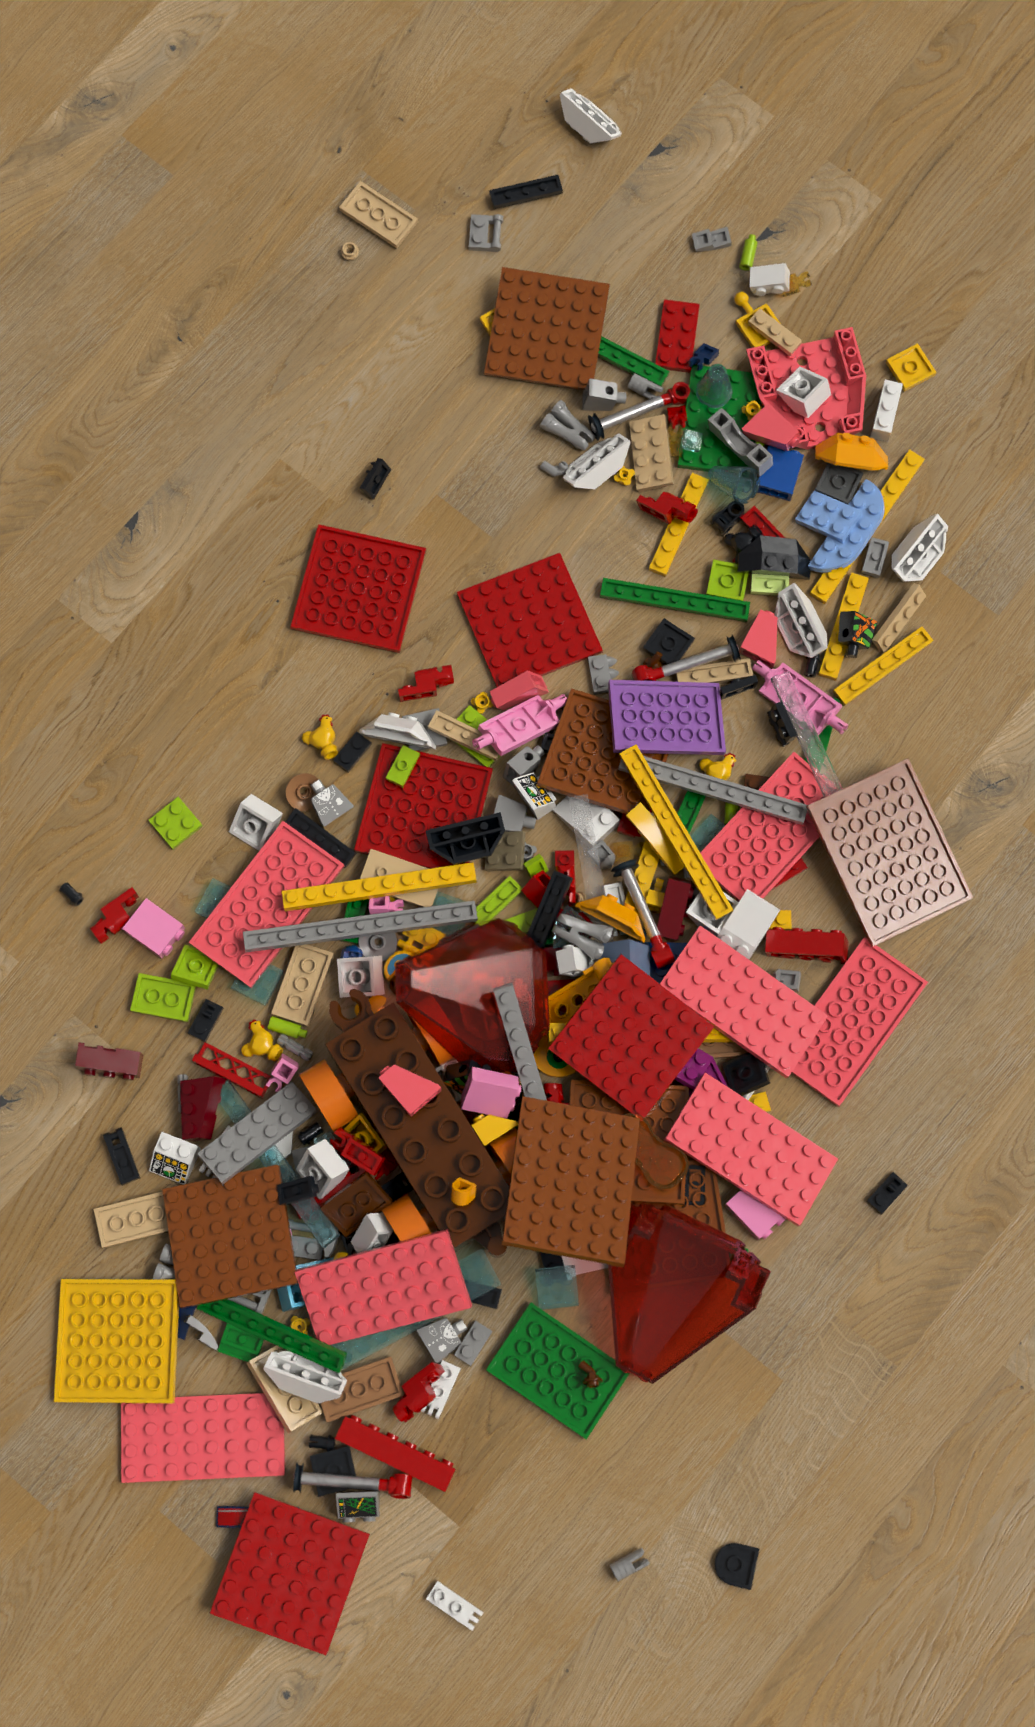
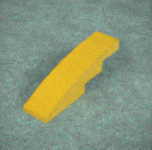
M640 802L626 817L638 829V833L646 840L654 853L676 875L684 865L660 824Z

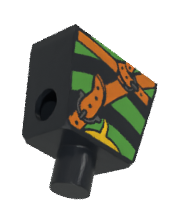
M856 611L840 612L838 641L848 646L846 656L851 658H857L858 650L870 648L878 624L877 621Z
M468 1059L448 1065L443 1082L462 1095L472 1067L492 1070L487 1064L481 1066L474 1060Z

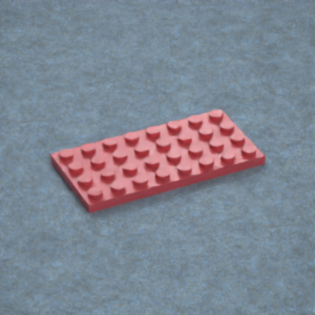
M795 752L787 758L759 789V791L810 805L839 791ZM742 807L700 854L718 884L738 902L747 889L764 899L820 836L808 810L804 823L801 825Z
M282 821L195 933L189 944L252 988L282 948L246 953L243 932L301 924L313 907L284 911L282 891L331 884L345 865Z
M702 926L698 927L660 982L664 988L715 1026V1029L786 1079L828 1017L827 1014Z
M864 937L815 1004V1007L827 1014L828 1017L791 1073L839 1107L925 988L928 981L877 945L871 947L868 939Z
M707 1073L702 1075L664 1139L796 1226L802 1224L838 1158Z
M448 1229L295 1271L316 1338L328 1345L472 1307Z
M264 1393L175 1397V1404L121 1403V1483L285 1476L284 1426Z

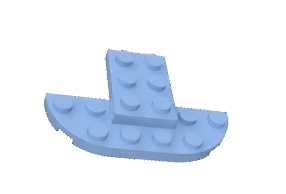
M865 479L849 505L815 490L795 518L797 524L827 536L809 563L808 568L810 570L831 572L833 569L845 568L860 555L880 525L885 511L883 496L874 483Z

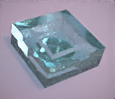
M685 429L680 448L698 453L703 433Z

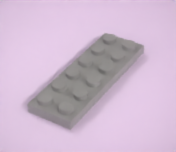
M290 1082L197 1154L223 1185L316 1114L317 1110L297 1086Z

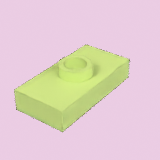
M752 574L751 594L778 596V592L789 586V576Z

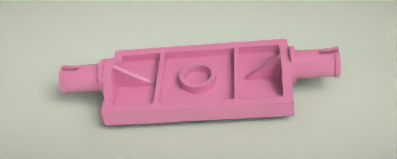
M760 660L756 662L758 665L754 664L752 670L765 678V683L759 690V693L774 704L782 701L787 714L818 736L828 725L840 734L844 733L843 729L846 731L848 724L836 716L842 708L839 702L784 663L777 669H770Z
M561 694L552 700H542L537 695L483 722L478 727L482 736L472 740L473 747H476V750H481L483 747L491 744L496 752L502 756L558 727L560 720L556 716V710L565 706L567 697Z

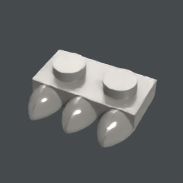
M606 654L588 657L593 694L608 693L609 680L614 679L619 674V671L609 668L616 664L617 659Z

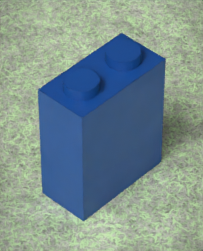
M768 445L767 451L773 455V466L758 478L755 492L791 501L804 455L796 450L785 451Z

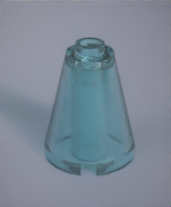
M721 364L712 365L699 380L696 387L697 398L709 408L725 406L733 393L727 370Z
M714 466L708 473V479L711 484L741 504L748 503L747 500L755 497L760 484V478H757L756 474L758 471L752 467Z

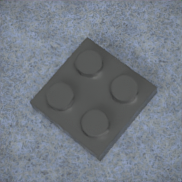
M827 463L815 491L849 505L864 473L852 467Z

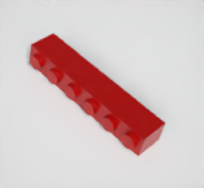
M352 1414L350 1418L345 1416L335 1437L336 1440L446 1492L456 1471L453 1468L454 1463L444 1458L440 1462L434 1459L435 1454L424 1450L423 1453L417 1451V1445L408 1441L403 1444L397 1441L398 1436L390 1432L384 1435L379 1432V1427L371 1423L365 1426L361 1424L362 1419Z

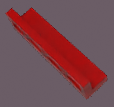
M206 1042L203 1044L198 1054L195 1053L192 1059L194 1064L221 1078H225L227 1081L262 1099L269 1088L266 1084L263 1088L257 1086L254 1083V1078L262 1076L270 1079L272 1076ZM208 1048L214 1051L216 1059L209 1061L202 1056ZM229 1059L232 1062L233 1068L225 1069L221 1067L219 1061ZM245 1067L248 1069L250 1077L242 1078L238 1076L236 1070Z

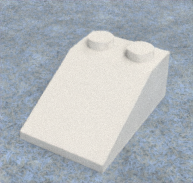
M570 796L565 797L552 810L589 849L601 840H604L619 826L620 819L610 809Z
M747 889L717 938L747 959H750L780 912V909Z

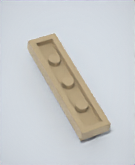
M913 583L872 639L880 652L885 653L926 598V594L919 584Z
M750 658L741 659V661L735 660L736 662L727 661L700 665L676 673L677 682L723 683L737 678L742 680L753 676Z
M436 710L428 725V729L494 761L497 760L499 754L491 744L483 747L481 750H476V747H473L472 740L482 736L479 730Z

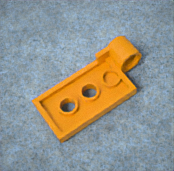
M606 957L596 961L593 966L583 971L584 975L537 1003L547 1024L567 1023L580 1006L575 1005V999L578 996H582L583 1001L586 999L612 965L610 958ZM562 1006H566V1013L560 1016L559 1009Z

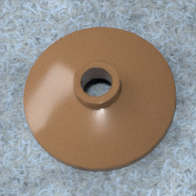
M301 773L294 776L286 786L285 794L288 803L300 811L313 809L310 799L316 796V793L310 785L319 779L309 773ZM305 788V793L301 794L300 789Z

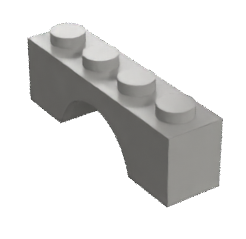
M723 408L719 409L708 419L709 430L759 477L773 466V455L761 444H755L750 441L739 429L735 420Z

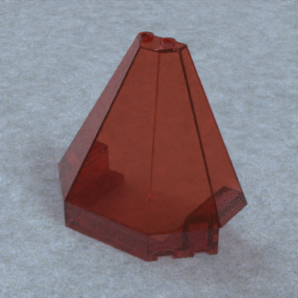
M496 918L467 925L395 963L396 1003L458 1062L472 1059L481 1066L489 1065L491 1070L502 1073L507 1070L517 1072L493 988L509 983L513 984L533 1055L539 1047L538 1043L541 1038L546 1036L550 1030L546 952L539 948L513 922Z
M640 1203L639 1207L631 1204L625 1264L623 1267L608 1265L616 1366L625 1373H631L639 1377L643 1382L654 1384L757 1308L762 1296L761 1292L771 1271L760 1266L761 1261L753 1252L748 1253L745 1250L746 1245L741 1240L670 1206L662 1205L661 1209H658L653 1204Z

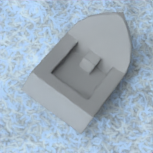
M603 840L587 852L600 869H609L614 865L616 856Z
M777 969L773 973V977L794 992H799L800 971Z

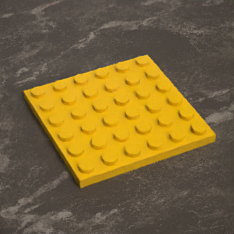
M61 1279L54 1402L175 1404L179 1298L176 1280Z

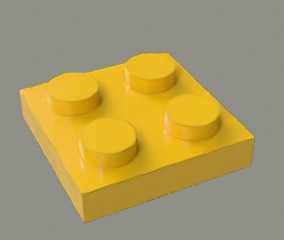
M918 343L886 360L887 366L898 383L903 384L902 389L904 392L936 376L937 373Z

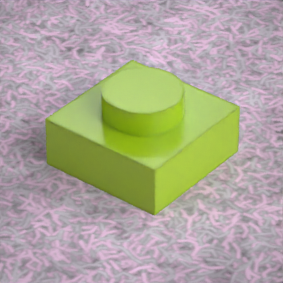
M540 854L524 863L530 878L542 870L545 873L549 871Z

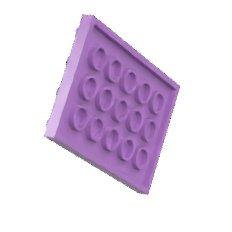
M609 680L608 692L613 752L621 753L637 744L641 753L724 755L726 753L719 683Z

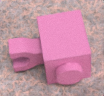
M390 896L369 900L370 915L401 911L403 908L398 909V907H404L403 900L390 902Z
M282 1053L271 1069L273 1077L268 1079L266 1086L269 1087L272 1082H276L278 1086L275 1091L279 1092L282 1082L286 1084L290 1082L298 1070L299 1063Z

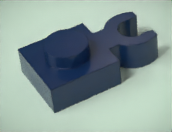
M703 343L694 352V357L690 358L689 366L692 367L694 364H698L697 370L700 371L703 369L704 363L709 365L719 356V349Z

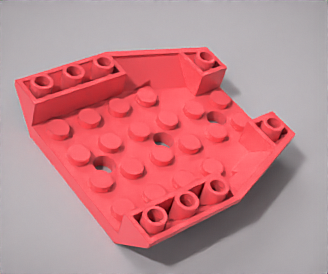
M853 327L836 330L832 338L803 343L791 356L780 348L765 351L764 346L746 349L759 400L763 406L769 403L799 431L801 439L796 447L806 450L813 449L817 444L836 433L855 435L862 431L866 373ZM803 359L807 364L800 366L797 361ZM799 366L827 378L831 395L809 418L794 412L776 391ZM823 425L825 427V430L819 432L816 430L815 426Z

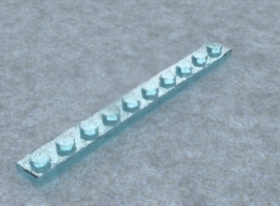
M226 1081L225 1085L222 1086L220 1104L234 1124H236L252 1111L232 1083ZM276 1145L258 1157L265 1167L280 1165L282 1183L300 1179ZM313 1197L292 1203L295 1210L323 1248H326L340 1236L328 1217L320 1210V1206Z

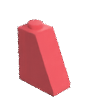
M769 403L742 428L743 434L748 439L785 451L796 447L801 439L799 431Z
M760 610L740 647L739 653L756 662L760 660L770 669H773L776 662L778 617L768 610Z
M526 671L489 691L492 696L491 702L493 706L501 710L517 706L537 695L542 696L549 693L543 677L531 671Z
M396 1065L386 1066L379 1073L381 1075L379 1081L410 1117L442 1091L438 1084Z

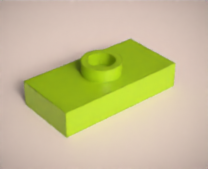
M403 745L386 776V780L403 788L420 757V753Z

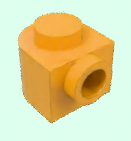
M460 1177L453 1182L451 1192L453 1203L458 1206H464L475 1198L476 1184Z

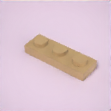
M761 309L748 321L749 326L789 356L802 344L800 338Z

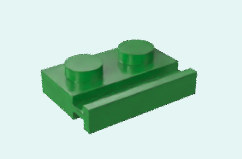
M227 1323L217 1351L249 1362L259 1356L264 1339Z

